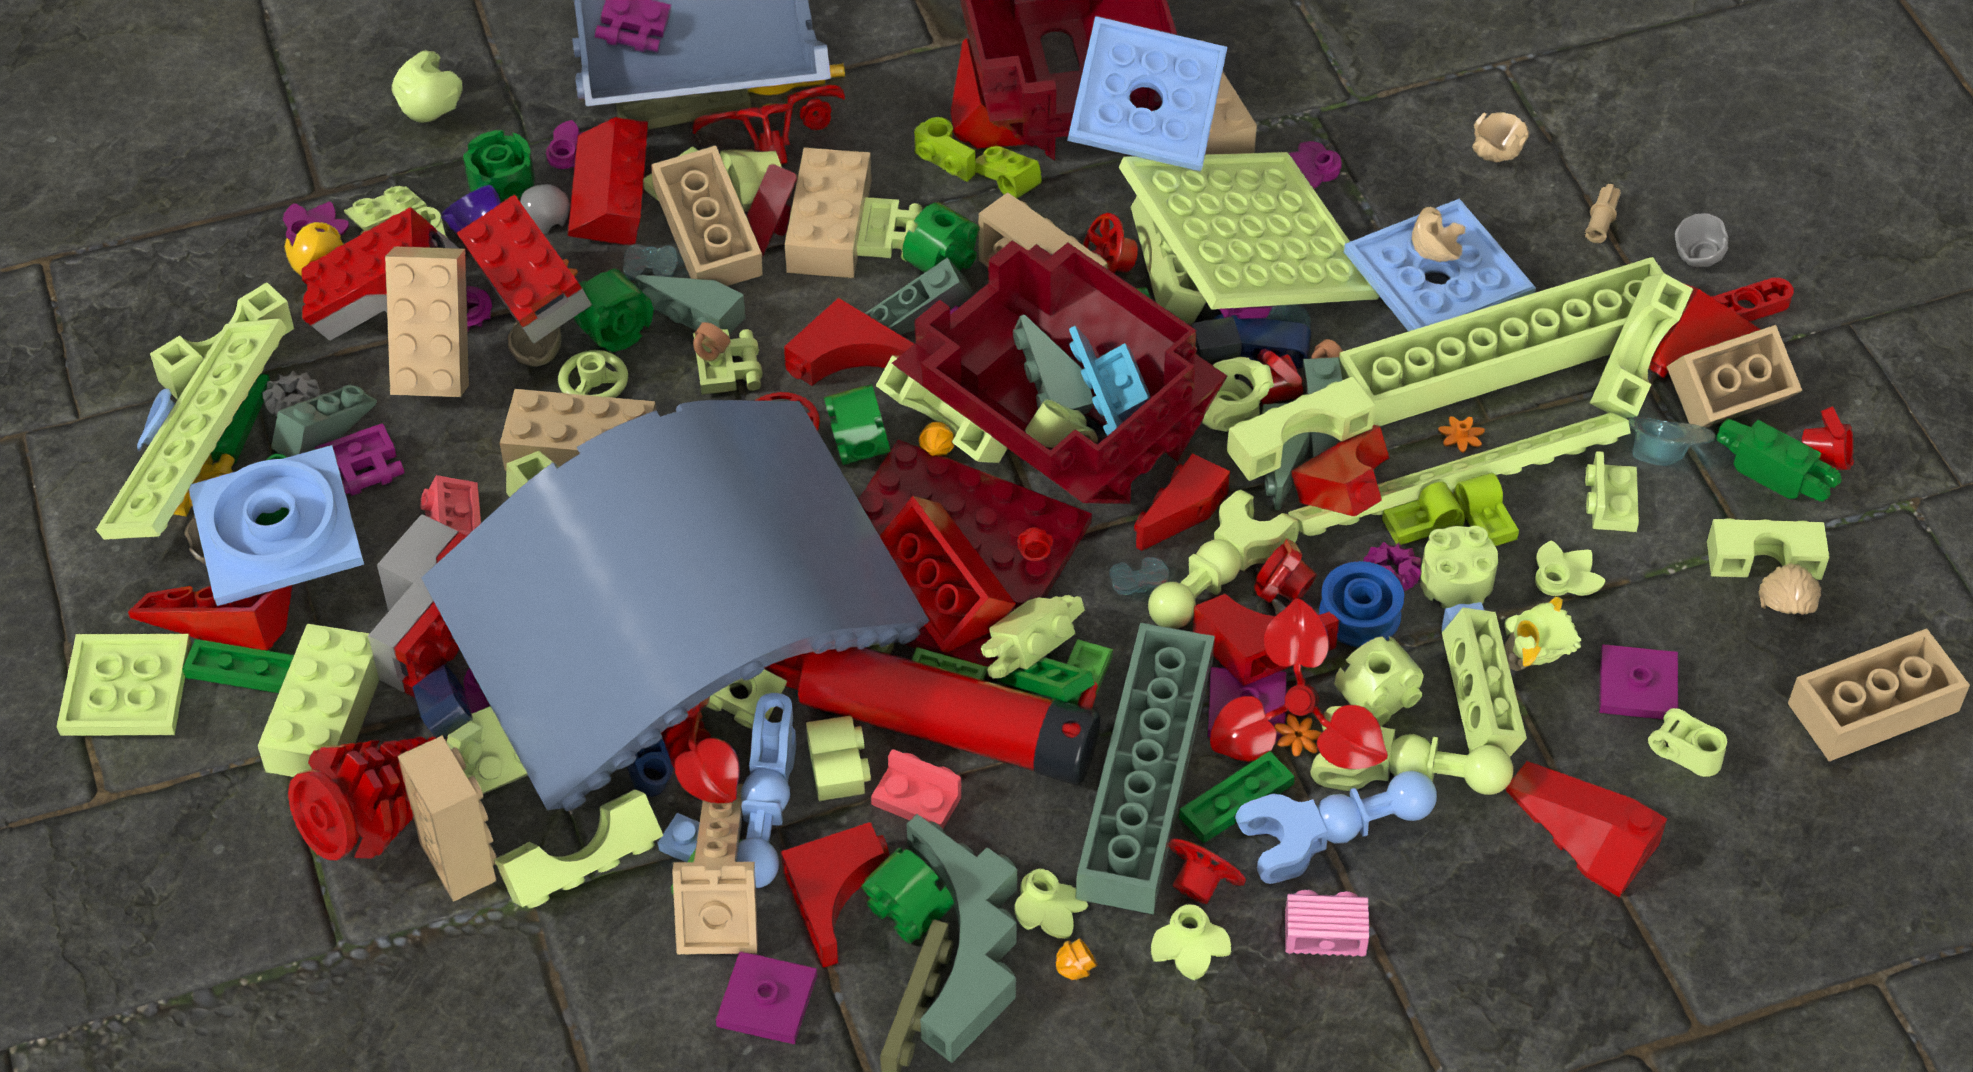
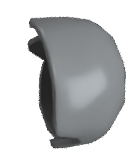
M550 184L535 185L528 188L521 196V204L543 234H547L555 224H559L562 227L570 214L571 205L566 193L556 186Z
M1709 213L1693 214L1683 219L1675 231L1676 248L1683 262L1696 268L1710 267L1720 262L1728 250V234L1724 222Z

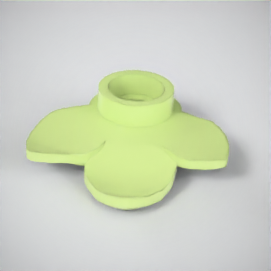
M1549 541L1539 548L1536 556L1539 569L1536 572L1535 583L1543 593L1551 596H1560L1568 592L1584 596L1597 592L1605 584L1603 577L1590 572L1592 567L1591 550L1563 553L1561 548L1553 541Z
M1036 869L1024 876L1020 884L1022 895L1015 902L1016 917L1025 929L1029 930L1040 925L1049 935L1063 939L1070 938L1073 932L1072 913L1081 912L1088 908L1087 901L1076 899V888L1071 885L1060 884L1056 876L1045 869Z
M1190 904L1180 907L1173 913L1170 924L1156 931L1151 944V956L1155 962L1175 959V964L1184 976L1193 980L1199 979L1207 972L1210 966L1211 955L1224 957L1231 953V941L1227 932L1223 928L1210 923L1207 914L1200 907ZM1186 924H1193L1194 926H1196V928L1189 929L1183 926Z

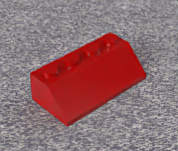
M614 117L578 135L568 226L569 237L635 246L641 216L648 122Z
M912 496L880 535L884 545L929 619V622L924 625L943 652L948 653L990 633V627L1003 619L1016 605L941 503Z

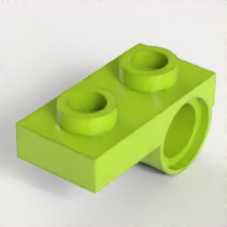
M933 117L924 123L922 122L914 130L915 154L966 182L975 175V150L953 139V127L949 120L943 117Z
M1000 146L986 149L981 156L975 159V172L996 180L1003 195L1008 192L1018 199L1042 182L1038 161Z
M1494 473L1484 474L1456 484L1453 495L1462 508L1470 526L1483 527L1488 533V538L1492 540L1495 546L1517 540L1519 529L1502 503V487Z
M1445 482L1430 484L1421 491L1418 500L1383 510L1382 521L1396 544L1400 542L1401 545L1429 537L1430 533L1436 529L1463 526L1465 519L1462 508Z

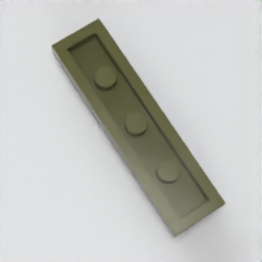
M747 88L615 104L619 118L648 122V130L691 122L702 115L712 112L738 111L751 107V100Z
M932 920L880 1055L881 1072H900L902 1066L908 1067L911 1063L915 1049V1043L912 1042L915 1031L921 1032L920 1019L928 1011V1008H925L928 997L935 998L941 980V975L938 974L941 963L947 965L952 954L953 941L948 940V923Z

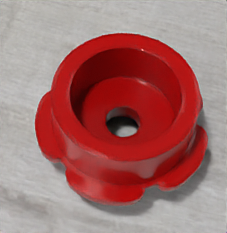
M818 98L809 100L800 110V118L803 119V124L812 130L825 128L831 120V106L828 102H822Z
M1038 527L1029 528L1018 536V549L1027 560H1043L1050 554L1053 537L1047 534L1044 529Z

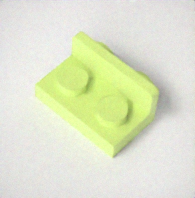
M1596 451L1594 463L1587 464L1585 476L1586 486H1592V492L1587 494L1586 513L1592 514L1593 529L1637 532L1639 524L1637 467L1604 465V452Z

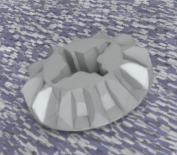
M292 370L291 374L286 377L278 374L277 380L267 382V390L262 392L264 405L271 414L277 416L279 410L320 396V389L317 380L311 379L307 372L297 375ZM297 389V395L291 393L288 397H285L284 392H293Z

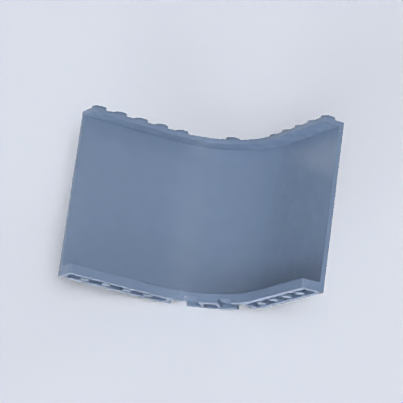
M574 0L579 38H572L575 58L581 57L582 73H576V87L578 99H585L586 106L831 79L827 45L818 41L814 30H812L808 0H655L671 4V14L664 37L650 35V38L661 40L659 51L646 50L645 53L635 51L633 46L620 43L614 46L607 44V40L595 38L597 25L610 27V25L601 23V13L605 0ZM622 28V31L638 34L636 31Z
M694 401L679 404L676 407L677 411L660 417L657 411H653L620 424L579 445L577 449L580 454L560 467L556 463H551L532 477L421 577L547 811L564 808L565 811H571L581 806L586 801L585 795L591 790H597L611 781L610 775L614 771L633 763L637 758L635 754L638 751L657 743L662 738V731L685 720L690 709L741 678L744 681L750 680L759 675L766 666L814 651L815 654H819L829 649H836L840 652L849 647L864 649L870 645L877 644L880 647H884L896 642L904 645L916 639L920 635L919 629L929 622L927 615L800 401Z

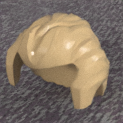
M1484 112L1474 124V135L1476 137L1473 144L1474 152L1486 161L1502 162L1513 160L1521 152L1528 139L1529 131L1526 123L1522 122L1517 116L1505 112L1492 113L1485 119L1487 113Z
M1426 207L1417 217L1412 230L1414 248L1421 257L1436 262L1457 260L1462 255V246L1457 243V238L1465 233V226L1453 222L1448 227H1443L1440 211L1434 207Z
M1792 563L1784 565L1782 568L1778 566L1773 573L1764 577L1760 584L1759 597L1761 608L1766 609L1767 605L1775 611L1786 614L1799 613L1803 615L1813 613L1818 609L1822 588L1819 585V581L1812 577V574L1806 568Z

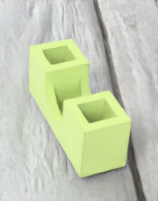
M1713 519L1707 539L1711 576L1748 577L1754 556L1768 555L1777 559L1782 566L1790 563L1800 565L1806 568L1812 574V577L1822 580L1829 560L1824 522Z

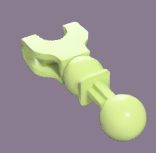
M1243 490L1233 493L1220 505V527L1214 532V540L1204 543L1196 554H1192L1189 557V575L1181 583H1163L1151 593L1148 601V610L1153 621L1159 626L1178 629L1188 624L1194 616L1195 598L1205 589L1218 595L1221 592V585L1235 579L1239 570L1245 571L1249 566L1257 563L1265 564L1272 553L1287 538L1295 543L1298 538L1299 521L1285 513H1281L1270 521L1254 520V496Z
M1342 706L1328 708L1324 712L1326 719L1331 722L1333 713ZM1380 725L1384 744L1388 752V758L1385 761L1364 769H1344L1332 765L1319 753L1313 760L1310 772L1317 784L1344 791H1350L1352 788L1360 789L1374 780L1388 781L1390 772L1397 776L1405 771H1417L1429 777L1432 782L1434 773L1464 777L1467 784L1474 791L1485 795H1493L1503 791L1511 782L1513 764L1509 755L1497 746H1479L1468 755L1438 751V737H1433L1432 745L1424 737L1415 734L1402 735L1395 739V729L1384 728Z

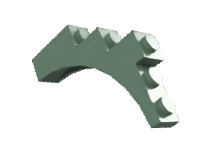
M916 814L907 823V845L929 864L943 885L949 890L954 900V908L960 931V944L953 970L940 996L920 1019L921 1040L949 1062L953 1063L1016 998V977L1007 965L998 961L1016 944L1017 923L1013 916L1007 910L1001 908V906L1017 891V868L1008 857L1002 854L997 855L988 847L976 857L964 843L958 844L948 837L937 823L933 821L928 822Z

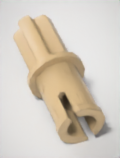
M1607 184L1606 187L1601 188L1597 202L1590 209L1591 219L1586 228L1585 236L1591 242H1604L1607 238L1610 224L1616 219V206L1621 192L1620 189L1614 187V184Z

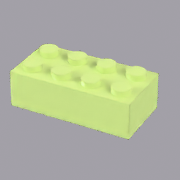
M313 624L306 625L258 744L266 772L294 777L297 773L312 769L308 761L313 750H319L325 746H340L341 744L356 742L379 682L368 637L369 633Z

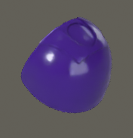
M491 185L480 187L447 207L441 213V218L457 234L458 231L501 204L499 196Z

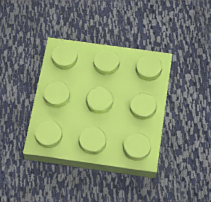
M76 634L57 722L60 736L175 735L185 681L182 668L192 643L189 634Z

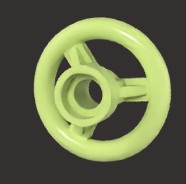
M588 350L572 356L563 364L558 375L559 387L562 393L587 395L593 387H597L602 383H615L608 391L589 396L616 398L622 393L628 382V370L624 362L616 355L602 350ZM605 362L611 364L616 371L607 369ZM577 366L581 383L574 390L569 384V375Z

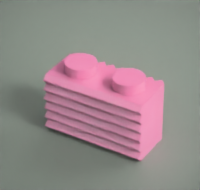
M1301 890L1295 894H1287L1285 909L1286 952L1288 954L1294 952L1305 955L1308 953L1312 955L1318 953L1329 956L1332 954L1336 956L1341 954L1353 957L1357 955L1360 957L1365 956L1369 941L1368 897H1358L1353 892H1340L1335 896L1318 895L1311 890Z

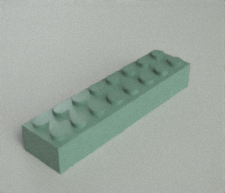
M1140 623L1077 871V900L1154 915L1169 851L1168 843L1172 838L1212 667L1215 636Z

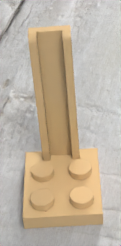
M738 784L737 799L731 803L703 801L694 862L673 863L677 954H739V951L757 954L755 862H737L742 822L741 788L743 784Z

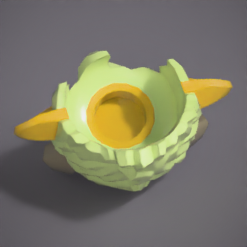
M1555 597L1548 603H1541L1531 610L1521 611L1518 615L1505 620L1504 627L1507 637L1504 648L1509 668L1519 671L1530 665L1551 663L1562 655H1570L1571 652L1581 648L1579 643L1581 638L1575 630L1571 616L1567 615V611L1561 610L1563 599Z

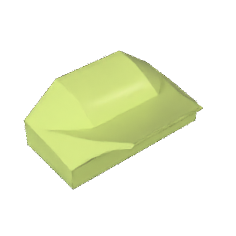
M751 149L721 150L720 152L744 212L749 211L768 166L775 164L782 167L776 151L757 152Z

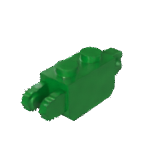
M1727 418L1718 430L1717 441L1736 455L1733 465L1739 473L1788 499L1797 498L1802 493L1810 498H1814L1815 501L1824 502L1831 495L1830 488H1835L1842 481L1839 470L1820 460L1821 453L1758 419L1752 427Z

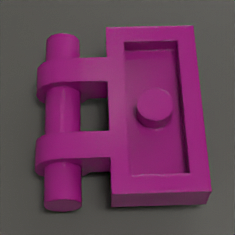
M605 0L601 13V23L610 25V27L597 25L595 38L607 40V44L617 46L618 43L633 46L635 51L644 53L646 50L658 52L661 40L650 38V35L664 37L671 14V4L655 0ZM622 28L636 31L638 34L622 31Z
M383 423L315 447L316 450L330 445L333 446L340 475L344 479L342 482L345 493L350 494V496L362 493L361 489L377 483H381V485L391 483L392 478L405 474L400 460L388 465L385 462L397 456L395 447ZM372 465L374 467V470L362 473L357 476L354 473L355 471L367 468Z

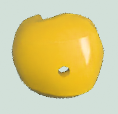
M313 222L298 232L293 246L290 240L286 238L284 247L291 267L302 276L303 267L344 244L335 227L323 222ZM316 229H323L325 232H318Z

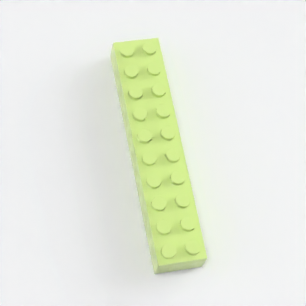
M1651 257L1346 350L1339 354L1342 379L1354 377L1376 405L1373 425L1382 426L1610 355L1645 277L1664 272L1654 258Z

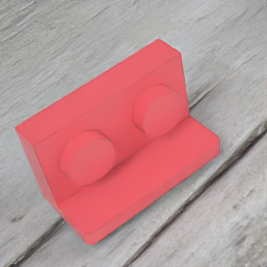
M436 475L430 488L424 489L422 493L421 509L425 510L427 517L468 536L481 524L478 482Z
M892 749L888 755V769L871 796V805L907 820H911L918 814L926 821H933L944 829L961 799V777L949 768L937 767L920 760L914 754L902 753Z

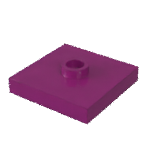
M1602 644L1600 650L1599 713L1664 719L1668 710L1672 708L1678 709V652Z
M1211 667L1208 737L1211 735L1213 723L1219 712L1226 704L1238 697L1254 696L1258 698L1263 704L1265 714L1284 705L1286 672H1277L1243 686L1226 668ZM1285 712L1269 721L1273 725L1277 723L1285 724ZM1276 731V741H1278L1284 735Z
M739 951L716 1017V1026L795 1045L817 979V968Z

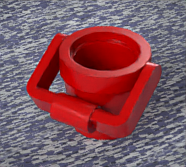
M1267 349L1261 350L1257 359L1263 365L1270 367L1274 386L1260 400L1259 405L1262 407L1264 404H1274L1289 399L1295 400L1304 395L1302 378L1299 376L1290 356L1287 354L1279 357Z
M1832 406L1820 411L1825 427L1804 429L1802 443L1821 453L1820 460L1832 468L1850 470L1854 464L1852 427L1850 424L1841 423Z
M1287 538L1272 553L1260 570L1256 579L1257 582L1253 586L1257 595L1269 603L1273 601L1277 594L1290 601L1302 599L1317 577V574L1301 560L1302 553L1298 545Z

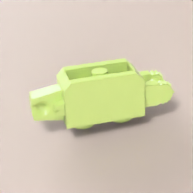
M1064 595L1063 597L1055 596L1051 599L1034 598L1028 600L991 626L990 634L992 638L981 646L982 654L986 658L998 657L987 669L989 677L991 676L993 679L1002 678L1017 668L1028 669L1075 635L1072 621L1085 611L1081 597Z

